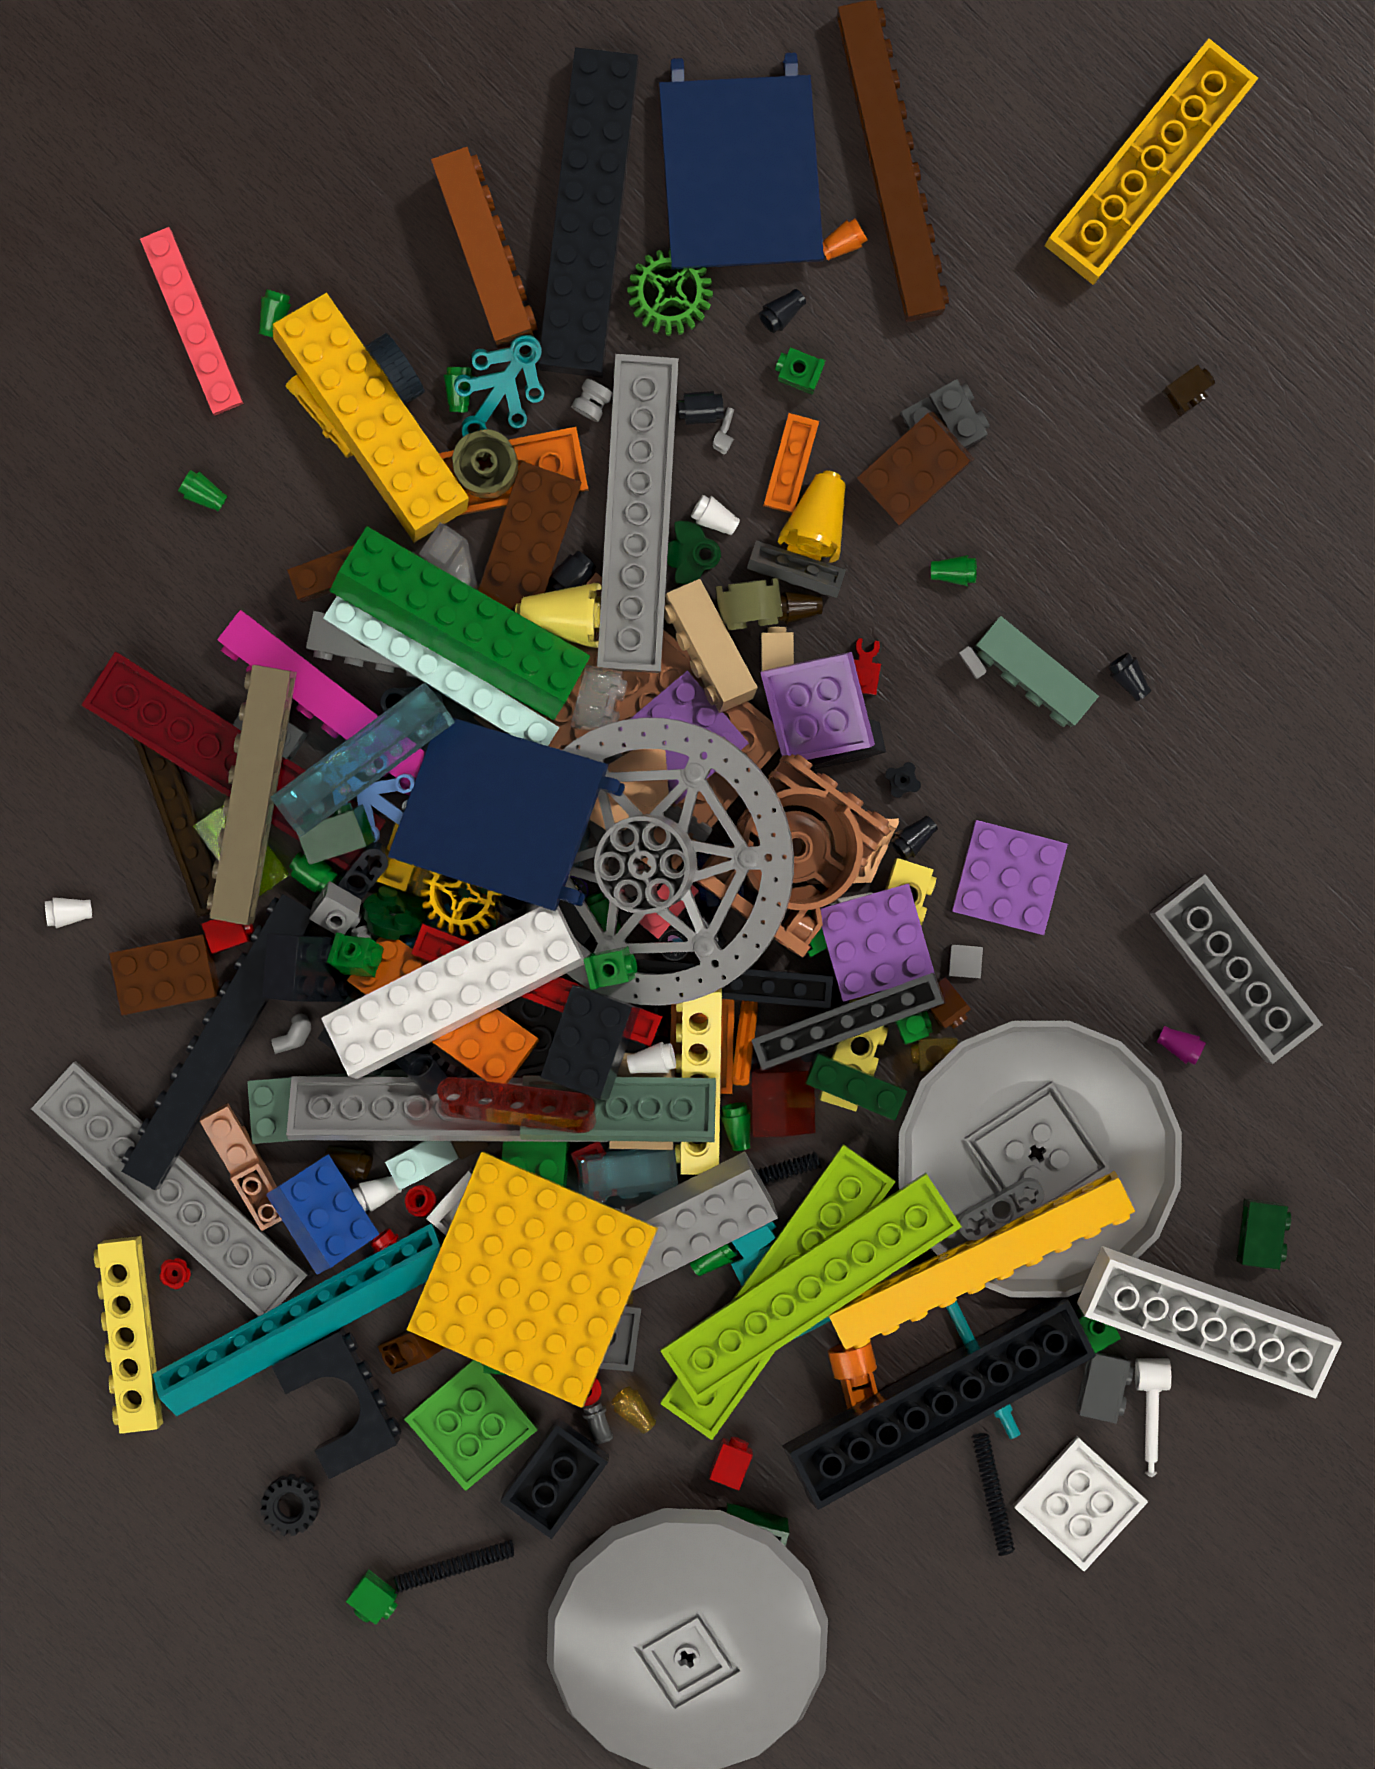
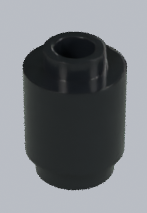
M714 391L683 393V400H678L679 419H685L686 425L716 423V419H724L722 393L714 394Z
M576 551L574 555L569 554L550 576V579L553 581L551 588L557 591L585 585L592 578V572L596 566L580 551Z

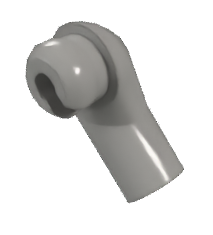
M300 1013L292 1017V1025L287 1035L271 1039L275 1054L304 1045L311 1031V1023L305 1014Z

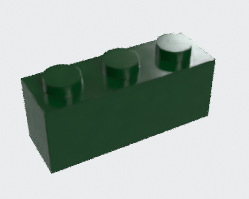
M818 1052L815 1054L804 1081L807 1085L894 1121L907 1094L905 1088Z

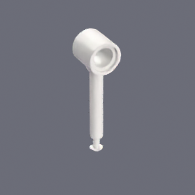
M1136 1358V1389L1146 1391L1145 1461L1148 1462V1471L1145 1473L1149 1477H1153L1157 1474L1154 1471V1463L1158 1461L1159 1392L1170 1390L1171 1364L1169 1358Z

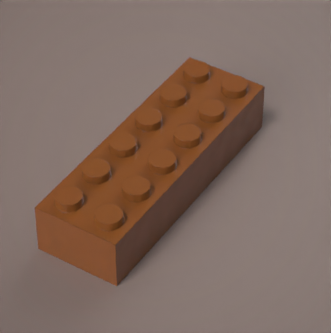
M464 147L431 159L498 350L510 347L512 341L520 335L533 336L532 331L538 330L530 305L523 306L522 301L527 300L520 275L513 277L512 272L517 269L509 245L502 246L501 242L505 241L506 237L499 216L491 215V212L496 209L488 185L481 186L480 182L485 181L477 154L471 156L468 147Z

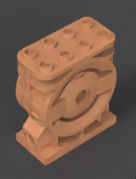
M791 754V756L783 755L776 769L768 775L769 782L783 807L791 805L804 806L817 812L826 821L833 835L834 851L844 858L841 864L830 856L831 843L829 834L825 826L816 817L801 811L785 812L792 839L798 838L802 843L801 852L794 856L793 883L804 882L813 878L825 887L822 891L817 890L811 884L792 888L787 909L791 910L783 919L779 930L774 936L776 941L791 952L804 957L810 948L808 945L823 926L820 907L835 901L848 890L859 870L867 865V859L872 852L877 851L879 848L878 844L891 830L886 827L889 824L886 818L875 811L867 810L866 812L861 808L864 803L850 792H839L835 789L838 786L836 781L824 773L822 775L818 772L815 774L810 770L813 765L799 754ZM746 808L739 818L736 828L749 847L754 844V842L749 840L750 833L758 838L759 836L751 813ZM733 844L732 846H726V847L734 848L735 845ZM711 854L702 868H698V870L729 861L731 858ZM767 854L766 859L771 861L772 855ZM759 869L749 870L744 879L745 884L755 893L752 899L747 901L737 894L731 905L732 909L746 919L749 918L759 892L762 875ZM729 870L695 882L722 900L736 874V870ZM808 910H811L812 917L806 914Z

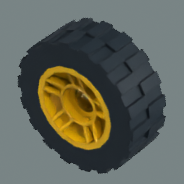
M384 333L364 346L404 405L425 393L423 385L413 367L388 333Z

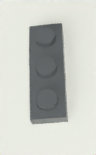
M757 540L747 569L756 571L759 574L778 578L790 584L799 585L835 598L838 597L846 571L845 569Z

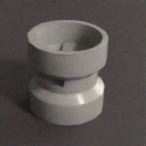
M586 379L582 385L583 392L581 396L575 398L571 408L588 419L599 422L603 415L602 408L610 402L613 393L601 384Z

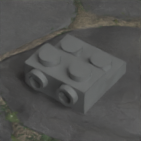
M958 379L900 412L909 430L927 413L934 412L965 449L985 439L988 435L985 429L990 427L983 412L980 410L976 413L970 402L974 400V396L966 383L960 385Z
M626 1305L600 1369L633 1372L641 1316L640 1307Z

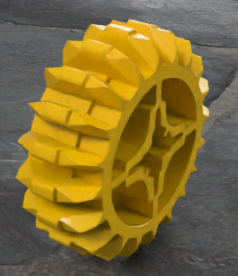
M431 871L429 872L434 875L433 879L423 878V883L429 884L430 890H421V895L430 896V901H426L422 905L423 908H434L428 915L430 920L440 916L437 922L439 929H443L449 923V934H455L459 926L460 935L467 936L469 926L473 934H479V923L485 929H489L491 923L487 917L489 916L496 920L495 902L498 896L502 894L488 890L487 896L481 893L474 885L462 881L448 883L444 881L446 876ZM467 885L468 888L466 890H470V894L477 896V898H463L461 901L460 897L462 896L458 895V892L451 888H465ZM441 891L449 894L452 899V915L445 909L442 903ZM474 902L484 904L483 909L477 915L461 920L463 912L467 911L470 904Z

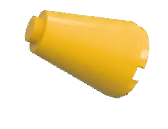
M826 470L823 473L816 474L780 532L778 543L780 545L783 542L788 544L787 551L821 561L822 557H830L828 563L836 562L839 559L845 482L841 480V476L838 473Z

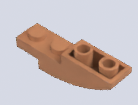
M229 1103L201 1117V1125L230 1172L231 1181L260 1230L263 1231L282 1221L266 1196L268 1192L277 1186L255 1144H252V1138L245 1126H241Z

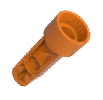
M871 1341L858 1349L851 1347L845 1350L843 1344H839L828 1350L833 1376L841 1381L847 1409L878 1393L873 1375L877 1365ZM866 1384V1387L852 1390V1387H858Z

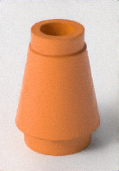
M856 218L850 222L846 220L824 239L823 252L828 261L862 248L861 244L868 241Z

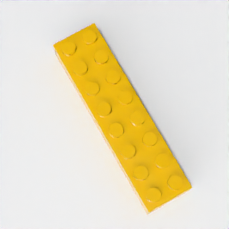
M1208 39L1051 234L1044 246L1094 285L1250 91L1258 77L1211 39Z
M327 293L273 323L274 341L413 542L418 541L467 511L468 495Z

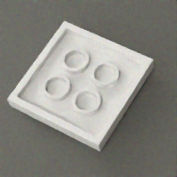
M1076 1436L1013 1506L1079 1568L1085 1571L1148 1501L1086 1443Z

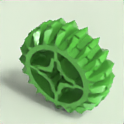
M670 249L669 258H664L663 252L658 250V260L655 262L650 255L645 256L647 268L639 263L636 265V270L641 276L636 274L630 275V281L638 286L627 288L628 294L636 296L629 300V306H640L635 310L634 317L640 318L646 315L642 322L643 327H648L653 321L655 323L653 327L654 333L658 334L661 326H665L666 336H671V327L677 326V332L681 335L684 333L682 324L686 323L693 330L695 328L693 317L699 321L704 320L705 316L699 309L710 310L711 304L703 299L712 298L713 291L703 288L710 286L712 281L711 278H701L707 272L706 267L696 270L694 268L676 269L680 273L677 272L671 278H664L659 274L656 275L655 273L661 270L672 269ZM688 277L693 281L697 291L693 304L687 300V296L682 292ZM647 282H650L659 294L652 308L649 307L644 298V288ZM670 286H676V297L672 298L670 296V298H666L664 288L668 287L670 290ZM671 306L677 307L681 311L685 310L684 313L676 316L660 314V312L663 313L665 309Z

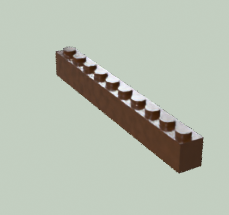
M865 0L839 6L836 17L905 321L908 323L943 315L945 305L949 304V297L946 286H940L938 274L942 273L940 257L938 254L933 255L931 243L935 242V235L932 224H926L924 212H928V204L925 193H919L917 182L921 181V174L918 162L913 163L910 151L914 150L911 131L905 132L903 120L907 119V112L904 100L898 101L896 89L900 88L898 72L896 69L891 70L889 58H893L891 41L889 38L884 39L882 27H886L884 10L882 7L877 8L876 0Z

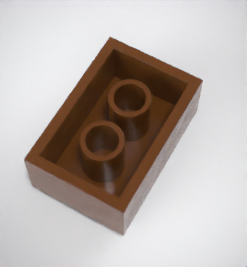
M929 412L857 478L897 524L901 525L975 459L935 413Z
M205 934L109 953L121 1016L213 998L219 994L220 986L214 956L211 954Z

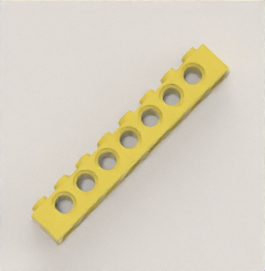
M895 858L885 890L909 883L916 892L914 903L920 924L922 925L927 908L922 906L925 895H932L937 878L932 876L933 869ZM874 993L851 999L849 1003L874 995ZM882 1026L836 1043L831 1058L874 1076L879 1060L874 1055L877 1046L884 1045L888 1028ZM857 1037H864L868 1041V1048L862 1054H855L851 1050V1043ZM822 1090L820 1091L819 1099L821 1101L857 1111L858 1105Z

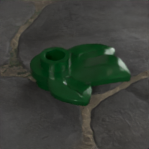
M677 521L674 524L677 540L668 543L667 565L677 568L675 574L676 583L689 584L698 580L704 570H710L719 563L721 550L715 541L705 537L702 528L697 524L688 521ZM708 549L711 552V557L708 560H702L699 557L701 550Z

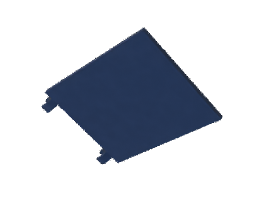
M785 53L783 61L784 76L697 81L684 80V60L682 58L671 59V82H659L672 269L824 261L811 75H798L796 53Z
M440 714L387 857L555 912L560 900L576 906H582L585 895L576 889L565 887L599 791L602 790L616 796H622L625 785L617 779L605 776L609 766L606 763Z

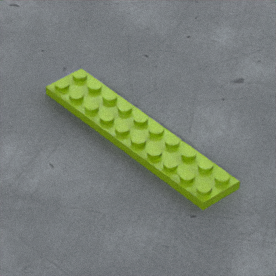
M842 1144L732 1301L882 1202L894 1185L895 1180ZM774 1352L696 1404L677 1377L660 1401V1404L713 1440Z
M925 1172L660 1348V1352L696 1404L962 1228V1226Z

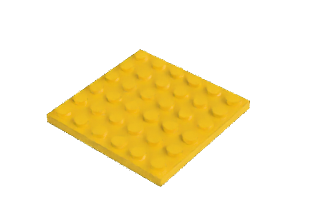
M481 1152L407 1330L582 1408L595 1381L658 1227L486 1152Z

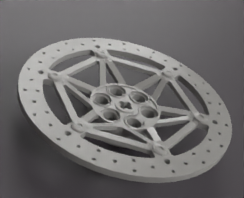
M668 718L622 720L592 730L574 740L562 750L603 762L606 758L630 750L662 749L688 755L689 761L685 769L609 772L607 769L605 776L617 779L620 782L678 779L679 783L650 814H642L624 793L622 796L610 794L629 815V818L621 820L616 824L608 792L600 790L598 798L606 833L601 838L598 846L578 852L574 863L595 857V872L572 866L565 887L577 890L570 876H575L598 883L604 895L609 899L606 931H603L585 901L582 906L574 905L598 942L594 953L628 946L630 954L695 952L700 960V965L674 973L646 974L636 972L635 978L630 982L594 989V991L627 1003L659 1006L683 1003L706 996L728 985L746 972L770 945L785 916L792 892L794 878L792 835L781 801L761 769L733 743L701 726L681 720ZM703 752L707 753L706 759L702 758ZM711 769H714L724 777L743 799L757 828L760 846L748 847L706 780ZM687 790L679 823L665 817L664 812ZM699 791L735 845L734 848L690 839L687 832ZM657 826L662 827L666 832V841L663 844L658 843L654 838V830ZM625 828L631 829L634 833V842L631 845L623 841L622 833ZM697 852L728 857L731 860L698 870L696 854ZM674 854L681 856L684 861L682 871H677L672 867L671 858ZM767 854L772 855L771 861L766 859ZM610 857H615L620 863V870L617 874L611 872L608 867ZM648 858L647 864L651 866V868L643 870L644 863L640 860ZM735 869L736 874L709 927L706 928L690 888L695 881ZM759 869L762 872L761 882L752 912L737 936L724 949H721L715 940L716 935L749 870ZM660 883L665 884L669 888L670 893L667 900L661 899L657 894V887ZM628 884L633 885L637 889L638 896L635 901L628 899L625 889ZM682 900L695 931L669 911V908ZM525 902L527 908L525 914L539 908V906ZM619 908L633 913L616 934ZM655 912L688 939L687 942L625 943V939L646 914ZM576 940L584 958L592 954ZM714 960L719 962L718 967L713 965ZM585 964L567 973L571 978L590 989ZM607 964L609 974H614V967L611 964Z

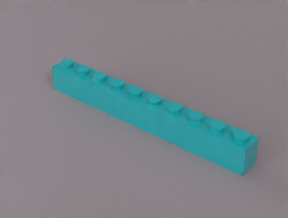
M431 1223L153 1373L159 1399L178 1416L423 1284L428 1280L444 1239Z

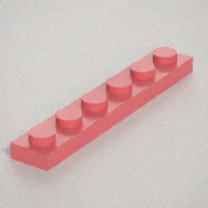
M170 227L140 238L213 415L216 416L244 404Z

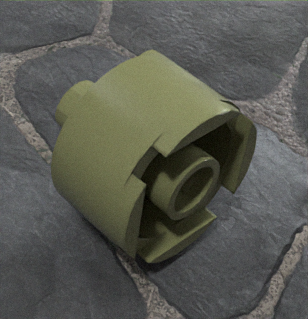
M483 429L469 433L457 443L453 452L454 473L461 486L468 493L479 498H498L514 484L519 469L517 455L509 440L499 432ZM490 458L493 465L492 468L486 467L482 471L478 462L480 460L486 461Z
M772 578V585L767 586L766 580L728 584L729 591L724 592L722 586H715L719 615L723 623L726 624L727 630L747 628L746 622L758 620L759 626L778 624V617L783 616L778 578Z

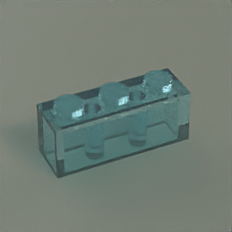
M624 1149L576 1156L579 1193L601 1203L607 1201V1197L620 1195L622 1199L638 1197L640 1192L651 1191V1194H661L669 1190V1188L678 1185L674 1149Z

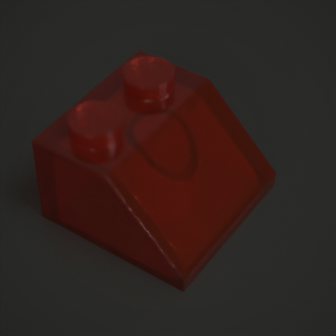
M809 1070L751 1072L753 1137H786L815 1133L814 1087L804 1082Z

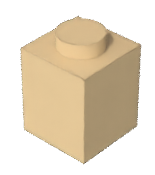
M768 627V633H761V672L767 669L794 664L793 632H787V627Z

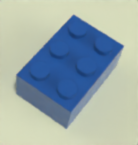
M329 1154L266 1194L316 1274L333 1267L380 1235Z

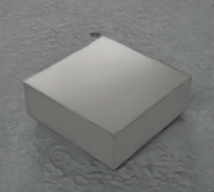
M968 646L958 653L975 679L986 673L987 670L971 647L969 648Z
M951 944L948 976L981 978L983 947Z

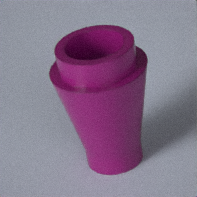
M1164 1026L1156 1042L1185 1064L1189 1062L1193 1065L1197 1063L1206 1045V1042L1200 1040L1201 1036L1174 1030L1167 1026Z

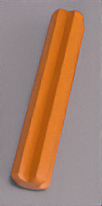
M741 1002L732 1070V1083L736 1086H746L749 1083L754 1047L752 1039H755L758 1002Z

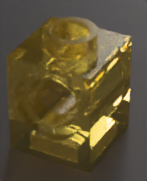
M955 1036L925 1037L917 1040V1045H911L912 1064H917V1069L920 1071H931L957 1046V1038ZM932 1045H938L942 1049V1057L937 1062H929L926 1058V1051Z

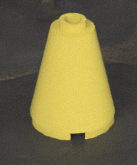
M592 583L523 597L521 604H516L515 612L562 640L598 648L599 641L595 640L596 632H599L601 596H597L596 591L602 589L599 583Z

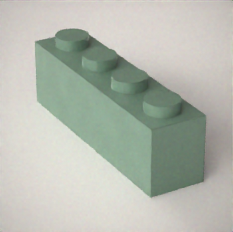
M1002 616L997 618L974 646V649L978 651L977 657L988 667H991L993 664L1003 672L1000 676L1013 687H1016L1017 684L1027 691L1025 697L1037 707L1043 704L1052 712L1049 715L1051 719L1062 727H1065L1066 724L1070 727L1075 726L1099 697Z

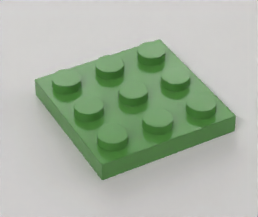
M471 1360L404 1418L465 1491L538 1430V1426L493 1374L483 1373L484 1364L475 1360Z

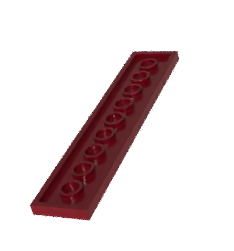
M115 651L85 698L82 706L230 797L232 784L228 783L231 766L236 765L237 753L234 752V741L236 735L241 734V730ZM282 757L271 824L300 841L296 829L305 824V817L322 812L323 817L334 814L332 809L336 807L333 787L327 785L324 781L291 760ZM347 796L348 803H351L352 808L358 806V802ZM373 812L375 827L380 832L386 820ZM362 848L329 858V860L346 869Z

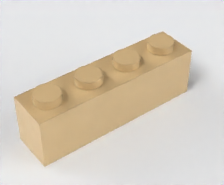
M701 579L666 593L664 618L667 623H672L675 627L677 642L683 651L687 650L691 658L690 666L694 675L697 678L701 677L706 687L704 692L708 702L711 705H715L719 713L753 699L758 687Z

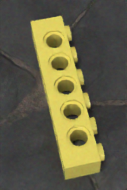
M722 988L698 999L676 1004V1012H683L682 1023H676V1043H682V1054H676V1073H682V1078H690L695 1074H701L705 1078H716L715 1142H703L701 1144L681 1142V1144H675V1163H681V1174L699 1175L719 1165ZM695 1013H702L707 1017V1020L699 1024L693 1022L690 1017ZM699 1043L704 1045L707 1050L702 1054H696L691 1051L690 1047Z
M141 1236L103 1240L97 1244L98 1249L94 1250L95 1267L100 1268L101 1280L98 1281L97 1287L99 1299H104L105 1312L101 1314L103 1331H108L109 1343L105 1344L106 1361L111 1362L112 1375H109V1389L111 1394H115L116 1406H113L112 1409L114 1425H119L120 1434L155 1430L163 1424L161 1401L158 1397L152 1375L157 1372L142 1239ZM115 1264L125 1267L127 1271L126 1279L121 1280L115 1277L113 1274ZM118 1296H125L129 1299L131 1304L129 1311H123L117 1306ZM122 1327L130 1328L133 1331V1342H126L122 1339L120 1335ZM125 1359H132L137 1363V1373H129L125 1369ZM128 1391H137L142 1398L141 1404L131 1403L128 1399Z

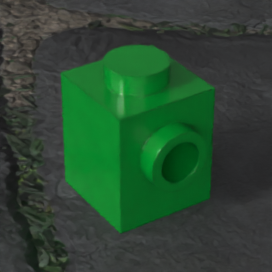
M1079 1306L1075 1308L1076 1316L1095 1353L1121 1339L1115 1327L1085 1317Z
M369 1569L350 1592L346 1603L355 1609L354 1613L358 1618L366 1623L371 1621L375 1625L382 1617L387 1620L398 1606L394 1602L397 1597L396 1590Z

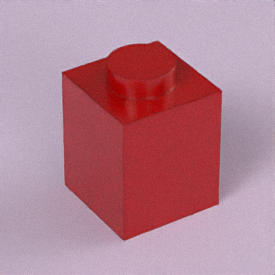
M216 919L201 924L211 954L250 942V934L254 932L252 924L243 925Z
M731 1437L730 1440L722 1438L709 1472V1479L740 1490L753 1456L752 1449L748 1447L749 1443L737 1437Z

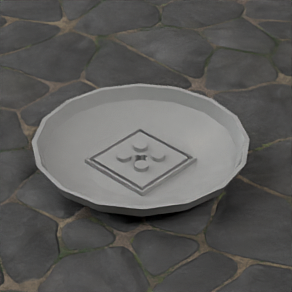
M1011 1021L960 1042L920 1081L899 1130V1190L926 1172L959 1221V1217L964 1211L1023 1178L1029 1177L1039 1181L1044 1190V1200L1040 1205L1042 1206L1115 1171L1135 1210L1134 1213L1130 1214V1219L1119 1225L1111 1223L1102 1227L1101 1232L1092 1238L1084 1239L1081 1237L1073 1241L1072 1246L1063 1252L1055 1253V1251L1044 1255L1043 1260L1033 1266L1026 1267V1265L1018 1267L1014 1269L1013 1275L1004 1280L998 1281L995 1278L985 1283L986 1288L1008 1297H1069L1082 1292L1102 1246L1138 1259L1159 1238L1181 1189L1182 1131L1162 1082L1121 1041L1072 1021ZM1035 1145L1037 1148H1045L1042 1151V1159L1038 1160L1036 1157H1028L1032 1153L1031 1146ZM1029 1186L1024 1187V1195L1017 1199L1014 1193L1010 1194L1009 1196L1013 1199L1016 1209L1021 1207L1018 1201L1022 1198L1028 1197L1030 1201L1035 1199L1034 1192L1037 1191V1188L1031 1190ZM998 1201L992 1207V1213L997 1217H1005L1010 1212V1205L1006 1201ZM984 1209L982 1210L984 1217L978 1221H975L972 1217L967 1220L968 1226L965 1229L972 1228L975 1232L979 1230L978 1224L981 1221L987 1219L988 1225L994 1222L990 1220L987 1210ZM959 1229L931 1247V1249L939 1255L969 1240L961 1234Z
M663 1508L610 1527L570 1563L548 1609L547 1664L566 1711L606 1750L650 1769H721L761 1755L803 1719L826 1672L828 1618L809 1570L772 1532L721 1510ZM683 1651H686L687 1654L694 1653L692 1662H688L687 1659L680 1660Z

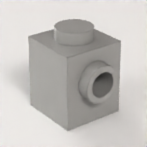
M329 881L312 903L309 919L334 934L336 932L345 934L348 929H355L361 920L362 914L359 913L361 899Z

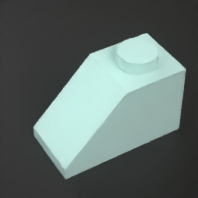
M422 1141L389 1158L385 1163L400 1191L450 1164L459 1157L451 1141Z

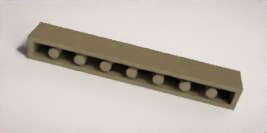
M252 665V671L248 670L246 673L244 686L245 689H248L247 700L242 702L239 712V720L243 721L241 734L236 735L234 741V752L237 753L236 765L231 766L228 783L232 784L230 797H226L223 806V815L227 816L225 829L221 828L218 836V847H221L220 859L215 861L212 871V877L216 879L214 891L209 893L207 900V910H211V919L243 925L254 923L297 672Z

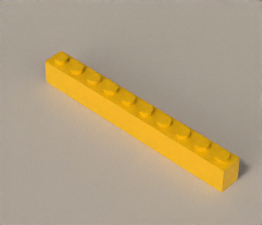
M1113 1171L1022 1215L979 1240H969L871 1287L830 1314L829 1318L845 1350L851 1347L854 1349L861 1348L871 1341L870 1338L880 1333L882 1335L891 1334L899 1328V1324L909 1319L911 1322L924 1318L928 1314V1310L937 1306L940 1308L947 1307L957 1300L956 1297L966 1292L968 1294L977 1293L985 1288V1283L995 1278L1000 1281L1014 1274V1269L1023 1265H1026V1267L1033 1266L1041 1262L1043 1256L1052 1251L1060 1253L1072 1246L1073 1241L1081 1237L1089 1239L1098 1235L1102 1227L1111 1223L1113 1225L1124 1223L1130 1219V1214L1134 1213L1135 1210L1117 1173Z

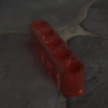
M457 1077L444 1079L437 1088L441 1109L450 1117L573 1133H587L596 1124L594 1101L590 1096L583 1093ZM452 1094L461 1095L456 1100L446 1099L448 1096ZM484 1098L492 1099L488 1104L482 1105L478 1103ZM515 1102L524 1103L522 1107L517 1109L510 1107ZM547 1106L556 1107V1109L550 1113L542 1111ZM579 1110L589 1112L583 1117L574 1115Z

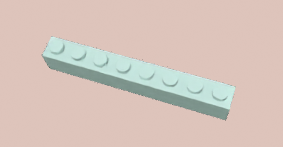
M336 596L323 617L329 624L506 734L548 746L559 729L552 722L491 684Z

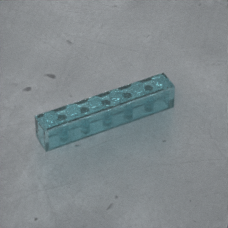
M424 682L270 798L301 838L455 723L442 702Z

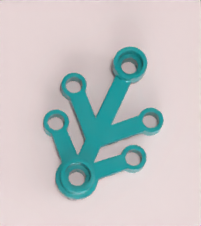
M520 335L512 341L508 348L490 352L485 349H477L472 353V364L475 369L481 371L489 368L491 364L510 362L505 370L474 378L468 375H459L455 379V391L458 395L464 397L469 396L474 391L492 388L476 414L467 417L462 422L461 431L463 437L475 432L468 429V426L472 423L479 425L477 431L487 429L485 423L505 394L509 407L507 418L510 426L517 429L525 426L527 416L524 409L521 408L515 381L522 368L527 381L524 390L527 400L537 403L544 397V389L538 381L535 363L541 357L542 349L535 337ZM524 345L531 347L530 352L527 354L519 352L520 348ZM480 355L487 357L486 362L483 364H478L475 361ZM463 381H466L470 384L469 388H467L466 390H462L458 387V385ZM532 388L540 390L537 396L529 395V391ZM514 414H521L523 416L522 420L515 422L511 419Z

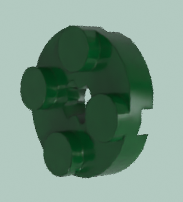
M382 886L377 893L370 895L365 900L362 920L365 919L367 929L379 937L399 940L400 935L410 934L409 938H412L419 934L422 924H425L427 913L422 905L425 900L418 896L397 891L391 886Z

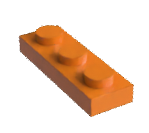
M791 413L788 414L763 506L793 513L798 501L819 421Z

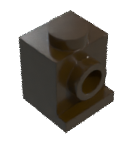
M1197 364L1169 384L1162 393L1179 417H1181L1190 409L1188 403L1195 407L1208 397L1205 391L1215 384V380L1207 369L1204 368L1202 370Z

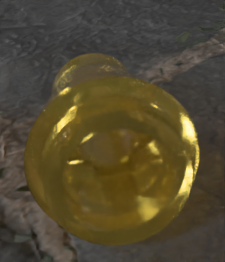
M630 1386L625 1387L612 1399L611 1404L615 1407L614 1412L636 1427L642 1434L650 1431L656 1424V1420L650 1414L638 1390H633Z

